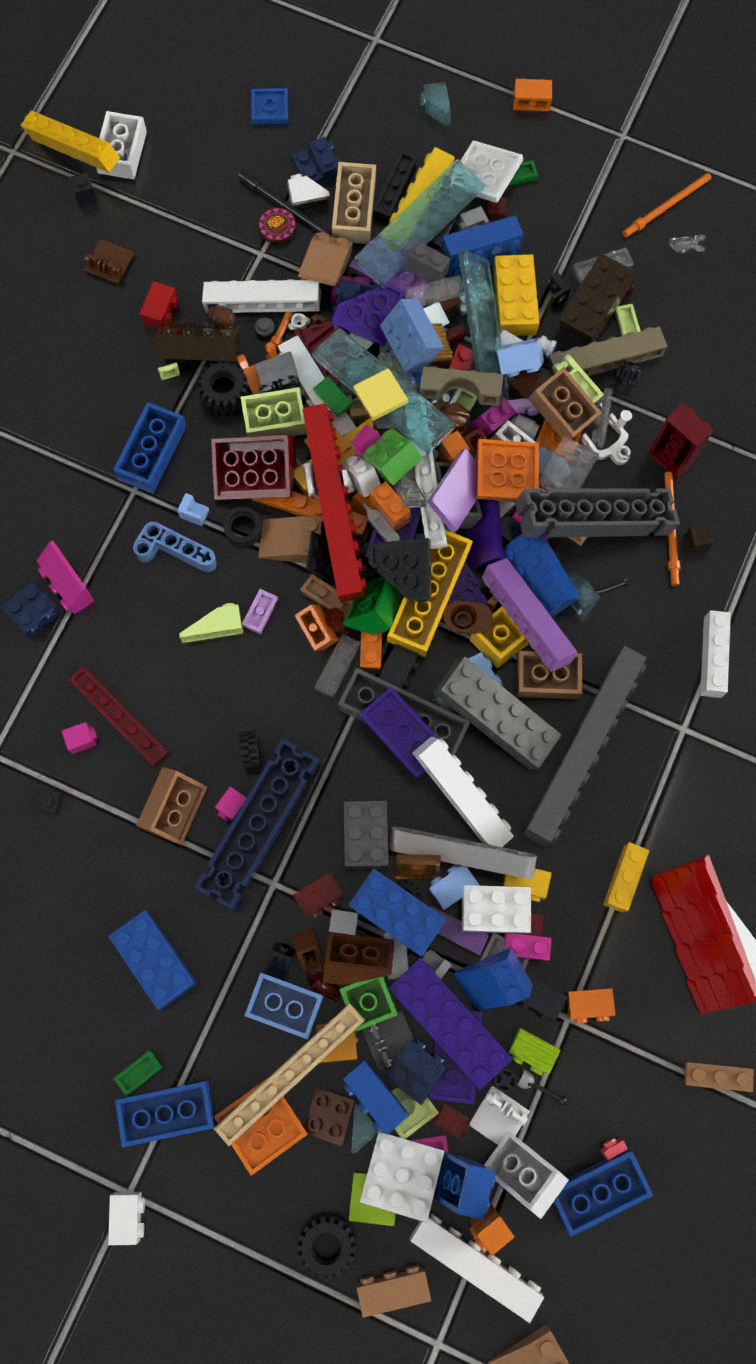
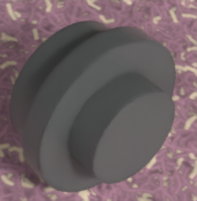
M260 318L255 324V330L260 336L268 337L274 331V323L269 318Z

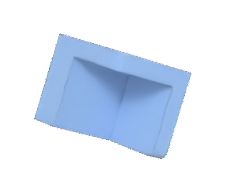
M185 493L177 511L180 518L202 526L209 513V507L196 503L192 495Z

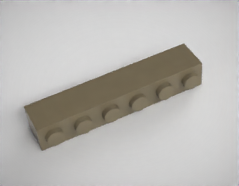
M660 326L655 328L648 327L640 332H629L621 337H611L606 341H595L587 346H576L568 351L554 352L549 356L547 367L550 374L554 375L552 367L556 363L562 362V358L569 354L582 370L590 376L617 369L619 365H624L625 361L639 363L662 357L668 346ZM569 367L565 368L568 373L571 371Z

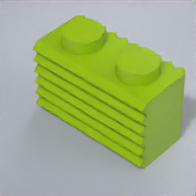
M518 1028L507 1052L511 1054L513 1061L520 1065L526 1062L531 1065V1071L542 1076L543 1072L548 1075L550 1074L561 1050Z

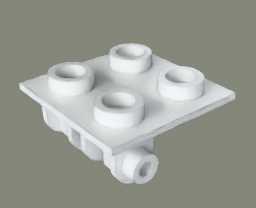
M492 1086L468 1125L499 1145L508 1131L516 1136L521 1126H524L527 1122V1116L530 1111Z

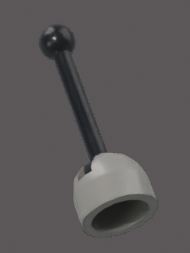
M523 1068L517 1077V1086L523 1089H529L533 1086L558 1100L560 1105L567 1103L565 1096L560 1097L535 1083L533 1074Z

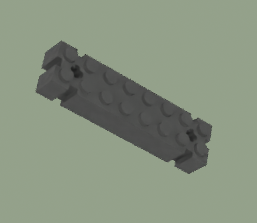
M524 489L515 500L518 516L524 517L520 522L523 538H539L542 533L546 537L648 536L651 532L654 533V536H668L680 525L677 511L671 509V505L674 503L671 489H655L653 493H650V489H547L544 493H541L540 489Z

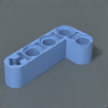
M157 522L147 523L133 545V550L138 560L144 563L151 561L158 549L204 572H211L217 566L215 554L211 549ZM158 531L156 536H149L151 532ZM170 540H176L175 544L167 545ZM148 548L146 553H139L141 549ZM187 549H194L191 554H185Z

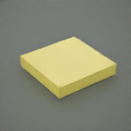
M389 368L353 386V390L372 421L408 403V398Z

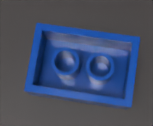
M363 1061L343 1079L346 1082L343 1085L346 1091L351 1096H357L361 1101L358 1103V1106L366 1115L369 1113L375 1119L373 1125L381 1134L385 1132L388 1135L410 1115L368 1061Z
M444 1152L434 1199L457 1214L484 1220L485 1214L490 1207L489 1196L495 1184V1171L470 1158Z

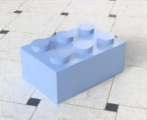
M540 337L503 345L497 350L501 374H507V377L519 375L522 370H526L527 373L538 371L544 362Z

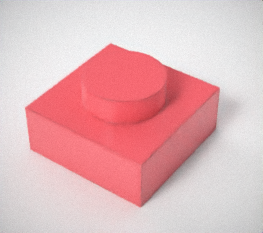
M614 1137L603 1143L604 1147L600 1151L603 1157L609 1161L628 1148L623 1140H616Z

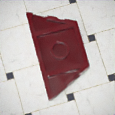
M328 321L321 325L314 324L310 325L309 328H296L293 330L296 336H299L325 378L328 376L338 386L347 370V361H351L355 355L354 350L339 327L330 324L331 321Z

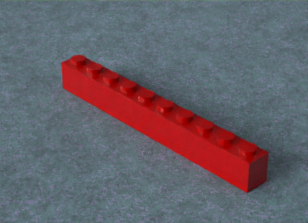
M326 403L302 408L337 595L340 602L364 598V590H367L365 577L361 578L360 571H363L361 558L357 559L356 552L360 551L358 540L353 539V533L356 532L354 521H350L349 514H352L350 501L346 502L345 495H349L348 488L342 482V470L344 468L342 464L339 465L338 461L341 458L339 446H335L334 440H338L336 428L331 426V422H334L333 412L328 410Z

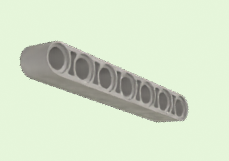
M396 826L391 827L388 849L394 852L527 879L534 877L537 855L528 852Z

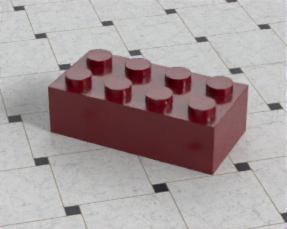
M682 403L666 418L648 454L664 469L672 472L675 479H678L693 465L712 434L713 429L708 422L700 419L692 408Z

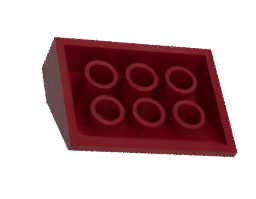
M277 435L211 439L214 500L292 497L296 461L295 436Z

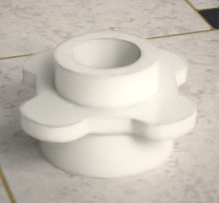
M295 313L291 323L288 324V328L290 330H295L296 328L305 329L310 324V319L301 313Z

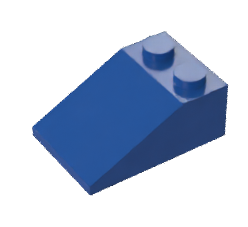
M512 947L453 973L474 1011L509 1006L529 998L533 986Z

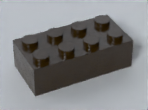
M600 253L559 318L560 328L589 344L595 342L632 285L634 270Z
M165 321L155 334L157 358L236 362L240 351V327L231 323L215 326L214 323L195 325V322L176 324L175 321Z

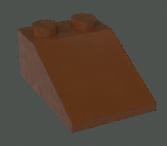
M329 932L323 983L348 985L391 975L394 939Z

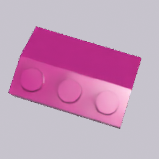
M50 541L37 559L38 564L41 566L38 568V571L44 579H50L52 583L49 584V587L55 595L58 593L63 599L60 600V603L65 610L70 609L73 614H76L93 603L94 599L54 541Z

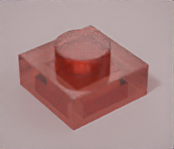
M500 197L497 203L487 200V217L506 218L507 197Z

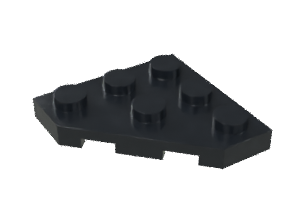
M429 538L369 543V564L411 603L431 601V540Z

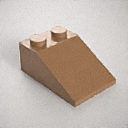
M324 232L316 233L310 242L298 277L336 287L350 264L353 242L343 237H331Z
M299 516L263 520L258 559L307 563L311 531L322 535V518Z
M547 1324L487 1362L488 1364H569Z

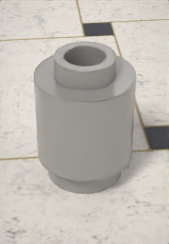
M518 415L517 418L513 417L511 423L534 440L540 425L536 424V421L522 415Z

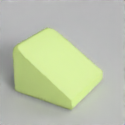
M176 362L158 367L161 380L180 375Z

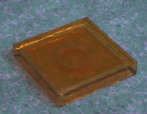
M397 854L395 878L436 879L439 876L441 855Z

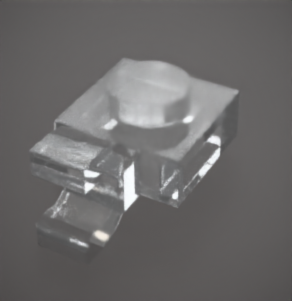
M701 234L691 238H671L670 247L679 253L687 252V249L692 248L698 252H703L705 247L698 246V242L705 240V235Z

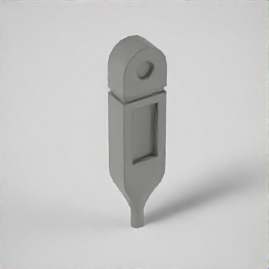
M363 503L368 521L385 542L400 541L399 535L382 514Z

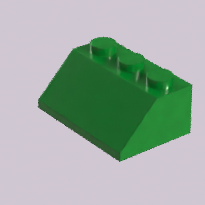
M381 576L366 583L367 590H364V598L352 601L343 622L346 627L372 635L387 632L391 628L403 595Z

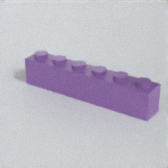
M508 558L487 565L482 576L485 585L490 588L496 600L506 610L507 615L518 626L519 631L523 633L530 646L540 656L543 664L551 672L571 664L577 654L576 649Z

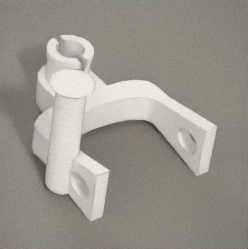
M623 410L619 420L616 419L613 413L608 416L606 422L620 436L618 441L609 448L598 450L586 433L582 435L579 441L597 460L610 457L616 465H624L631 453L627 446H623L628 439V433L623 427L632 418L630 411Z
M305 463L302 467L305 468L308 495L319 500L318 489L314 481L313 463ZM342 470L344 485L348 488V493L354 492L353 481L347 470Z

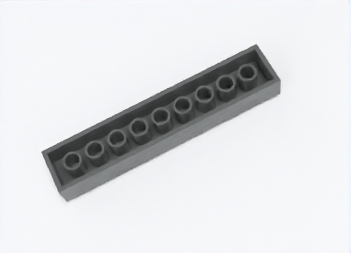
M623 646L618 653L523 833L525 837L544 847L549 843L553 844L557 840L561 832L558 827L567 821L571 813L568 810L569 806L572 807L581 794L578 789H581L589 779L590 773H588V770H591L596 765L600 757L597 752L600 753L602 748L605 747L610 738L606 735H609L617 725L619 719L616 716L619 717L620 713L624 711L628 703L625 698L628 699L638 684L636 683L646 669L647 665L644 662L647 657L626 646Z

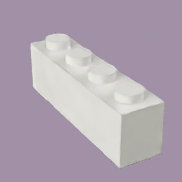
M710 610L704 617L700 696L721 698L728 692L730 612Z

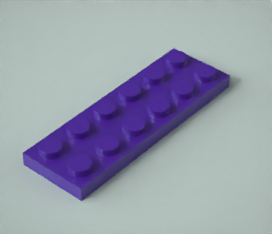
M421 957L388 987L479 1090L513 1060L510 1054Z

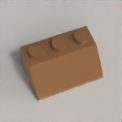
M162 767L136 826L182 845L208 787L176 770Z

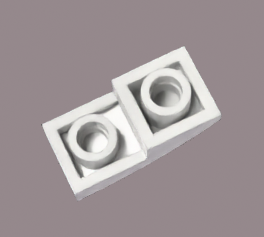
M383 933L385 939H394L387 933ZM394 939L392 974L388 975V981L397 980L409 968L407 947Z

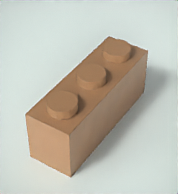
M413 1265L405 1268V1272L397 1273L396 1270L383 1273V1277L374 1279V1276L361 1278V1282L357 1283V1292L362 1318L430 1302L431 1297L424 1267L419 1268V1265Z

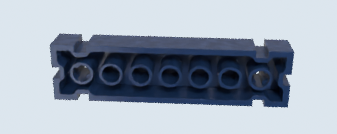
M283 738L274 751L275 762L268 761L207 864L211 868L208 875L202 873L194 886V889L211 899L214 894L219 896L216 901L232 911L236 909L243 897L239 894L242 886L248 888L307 787L306 776L308 775L312 778L320 764L319 758L305 750L302 755L299 754L297 746ZM291 765H294L295 771L288 773L286 767L289 766L291 768ZM229 876V884L222 886L221 878Z

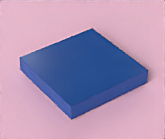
M288 88L251 89L252 125L288 124Z

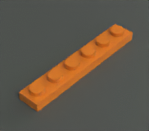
M292 491V497L252 498L254 501L297 516L322 518L324 525L320 500L294 491ZM352 511V514H349V518L355 524L356 532L353 535L363 538L369 524L368 517Z

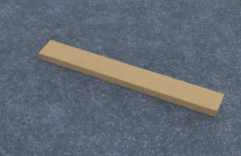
M349 1003L226 1116L214 1130L230 1146L360 1026L365 1019Z

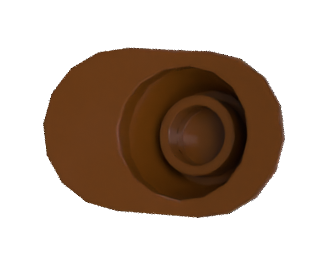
M434 402L426 408L428 427L436 432L447 434L458 430L460 435H462L469 428L470 414L459 403Z
M455 601L445 608L443 620L449 629L460 634H478L486 631L491 626L493 614L485 604Z

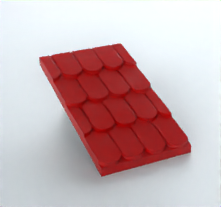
M709 854L656 873L652 877V886L663 909L662 915L677 947L676 953L688 978L686 982L700 1014L756 1003V940L727 903Z

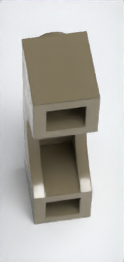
M423 367L420 398L441 400L446 392L456 388H463L473 392L478 398L479 404L500 406L503 375L495 372L482 373L475 370L462 371L455 368Z

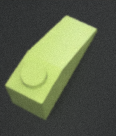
M226 603L222 607H217L179 633L182 643L243 634L238 604L234 605V603Z

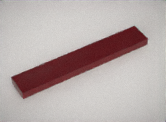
M82 666L68 679L153 767L169 754L152 734L85 666Z

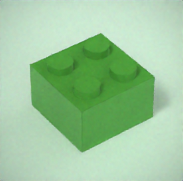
M393 428L386 431L362 455L366 462L375 468L376 473L392 486L423 459L413 443Z
M385 976L341 985L339 990L345 1005L347 1006L350 1003L365 1019L355 1031L398 1015V1009L392 993L388 989L389 986Z

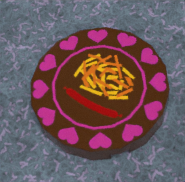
M271 208L266 210L259 219V232L262 238L269 243L283 244L293 238L295 234L296 220L293 214L286 209Z

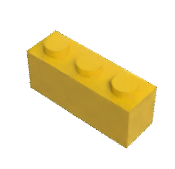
M630 842L624 845L603 903L604 906L622 913L629 911L650 850Z

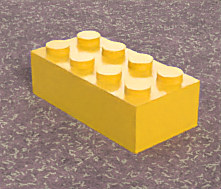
M533 254L495 256L493 278L496 295L498 337L503 330L508 331L514 336L536 335L539 327V313Z

